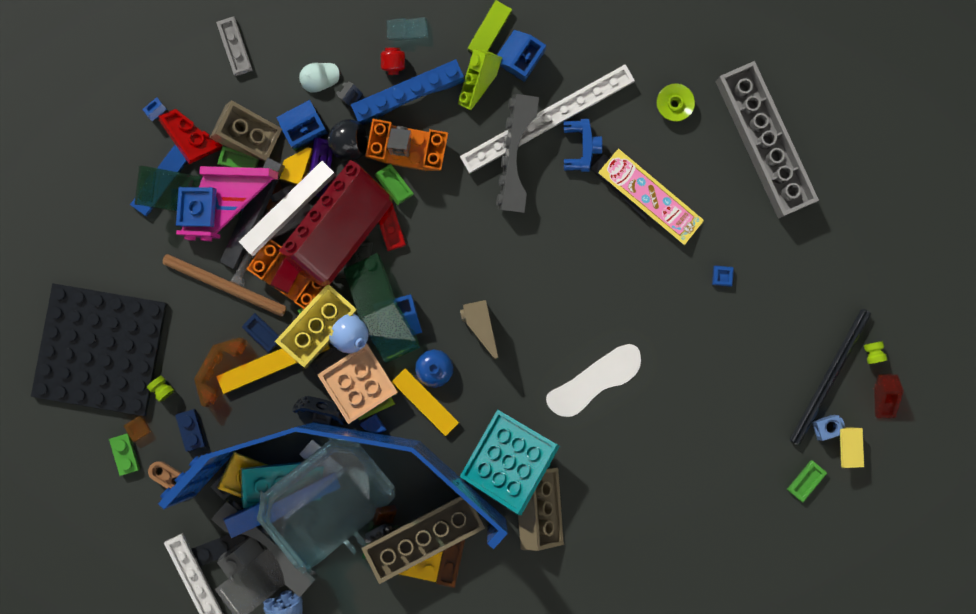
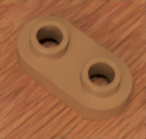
M162 461L152 463L148 469L149 477L165 488H172L175 485L173 479L181 474V472ZM159 467L163 470L162 474L157 472Z

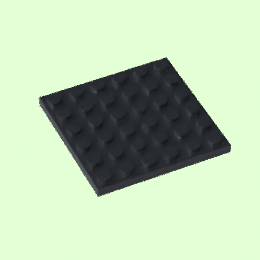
M52 283L31 397L146 416L151 393L147 386L153 381L167 303Z

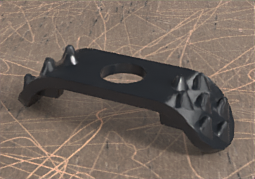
M304 396L298 399L292 409L294 413L310 411L333 417L334 420H338L342 425L347 424L337 405L332 401ZM324 404L327 406V408L319 409L316 407V405Z

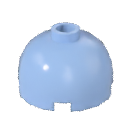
M347 314L338 319L332 327L334 331L332 336L329 335L330 343L343 353H355L362 349L368 341L369 331L367 324L356 314H353L354 316Z

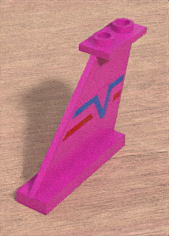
M200 166L199 174L203 175L199 187H213L217 189L214 227H182V230H177L176 234L184 236V240L195 241L196 237L201 238L202 241H212L213 238L220 239V235L217 233L272 180H278V172L270 168Z

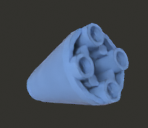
M291 590L283 591L280 593V596L263 601L265 614H303L302 596L299 597L295 593L292 594Z

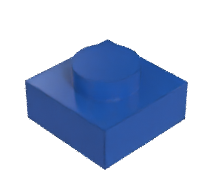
M157 97L143 108V111L151 121L159 118L167 110Z

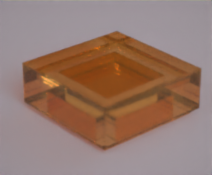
M142 416L124 425L133 442L151 433Z

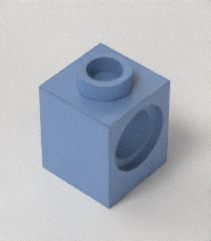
M830 415L812 422L817 440L821 441L840 436V429H845L844 421L842 418H839V415ZM829 422L833 424L831 432H828L826 429V425Z

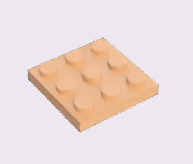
M367 343L359 351L350 353L317 374L348 424L398 393Z

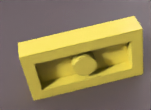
M849 427L840 429L841 467H864L863 428Z

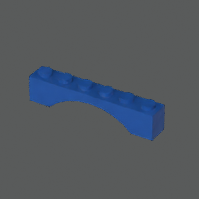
M455 59L351 104L357 121L365 125L372 122V119H379L388 112L412 100L459 85L464 82V76Z

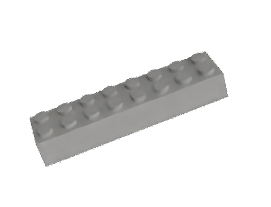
M755 61L719 76L715 82L778 219L819 201Z

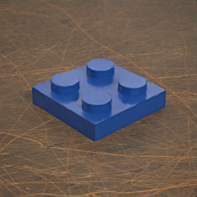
M179 187L176 226L214 227L217 189L213 187Z

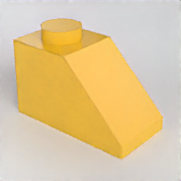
M307 147L285 159L283 162L285 168L280 176V180L289 184H299L308 174L313 149Z

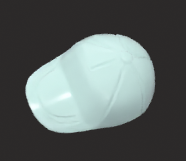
M310 63L303 67L299 75L302 87L308 92H319L335 85L340 77L339 69L333 63Z

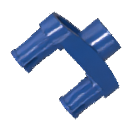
M589 119L564 121V133L581 132L583 134V157L581 159H564V171L581 170V172H589L592 155L602 153V136L592 137Z

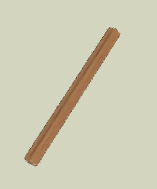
M166 254L163 258L164 265L276 315L283 316L286 312V306L174 256Z

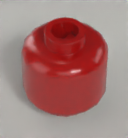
M385 48V51L381 52V69L388 71V75H399V71L405 69V53L400 51V48Z

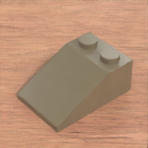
M231 100L225 105L210 138L230 149L266 162L282 129Z
M486 300L463 305L464 309L460 310L462 321L467 322V326L494 359L498 358Z

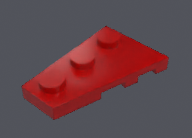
M177 109L159 116L160 123L189 164L222 149V144L215 142L209 137L208 133L198 129L194 122Z

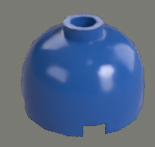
M433 349L419 356L416 361L415 371L421 383L428 387L436 388L443 386L450 380L454 367L452 360L446 353Z

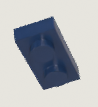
M196 409L176 414L185 451L206 446Z

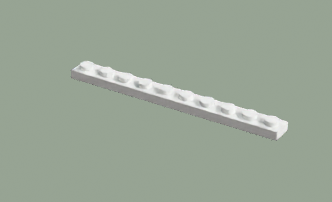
M627 66L619 67L537 113V117L523 132L518 147L634 83L635 80ZM508 130L460 156L469 174L505 154L506 148L503 147L505 136H508Z

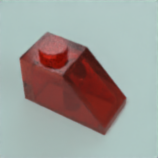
M878 375L874 388L876 418L896 417L904 392L898 375Z

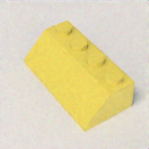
M327 285L275 342L306 369L330 343L329 335L332 336L334 332L332 327L337 320L347 314L354 316L353 314H356L358 311L335 289Z

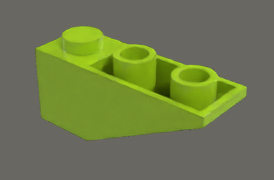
M473 50L458 100L459 105L472 110L497 76L502 57L488 51Z

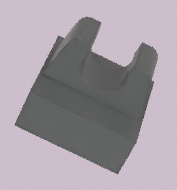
M348 81L342 84L344 88L341 92L337 91L336 94L347 106L352 108L351 104L357 102L363 93L353 83Z

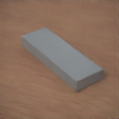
M235 17L216 22L234 76L253 71Z

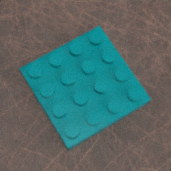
M497 409L460 477L513 512L522 515L560 446Z

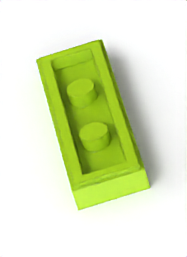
M495 0L467 50L472 53L474 49L489 51L512 9Z

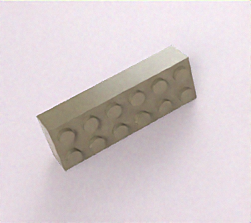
M459 496L363 546L361 549L378 583L381 584L485 529V526L478 512Z

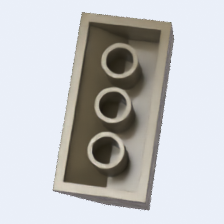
M548 468L522 515H518L521 550L539 551L564 545L558 468Z

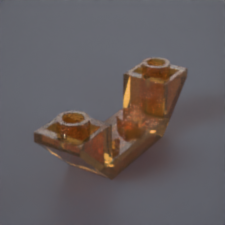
M236 338L212 346L194 378L203 407L213 405L218 398V395H216L218 389L205 382L212 378L214 366L219 364L224 356L222 352L225 351L237 357L239 354L242 355L247 346L245 344L246 339Z

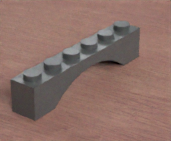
M515 94L509 99L508 109L511 112L510 117L506 121L508 136H505L503 144L506 152L501 160V167L504 168L503 175L499 177L501 192L497 195L496 205L499 206L498 210L525 212L527 193L518 176L516 165L517 150L523 132L537 117L539 97Z
M230 499L226 501L211 520L225 532H228L223 519L243 510L242 504L237 500ZM259 525L242 533L258 540L273 553L280 564L285 585L299 597L318 577L317 571L311 565H305L301 561V556L294 551L288 550L286 548L287 544L280 538L276 539L272 536V531L265 525L263 527Z

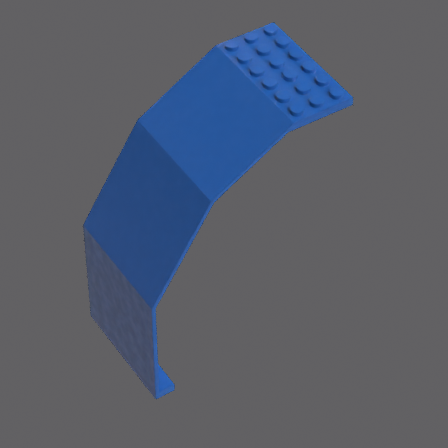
M314 422L213 453L211 452L210 454L207 453L200 457L196 456L189 464L191 468L185 473L182 472L175 479L176 484L172 488H167L161 494L162 500L158 503L163 509H167L195 497L228 461L233 452L294 432H301L412 452L491 523L487 527V544L494 549L508 534L506 518L421 441Z

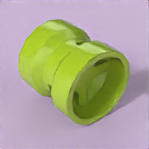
M883 341L864 345V350L869 352L867 357L868 364L887 361L886 354L881 351L884 348Z
M162 375L147 386L150 392H155V398L158 402H162L175 391L172 386L165 384L166 379Z

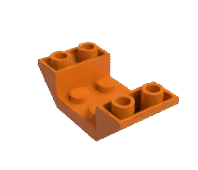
M372 119L366 157L386 164L412 169L441 171L448 132L429 129V132L408 128L412 133L409 157L390 155L387 144L391 128L396 129L397 126H393L392 122Z
M270 239L258 251L246 269L270 285L284 260L283 255L279 252L282 246ZM299 273L289 293L280 292L305 309L325 286H319Z

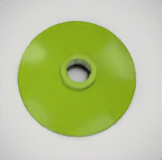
M682 84L667 85L660 91L657 97L658 111L669 121L677 122L686 119L693 112L695 106L693 93ZM676 101L678 106L673 107L671 102Z

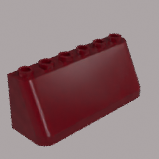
M350 160L279 249V252L301 275L319 286H327L332 283L392 205V197L359 164Z

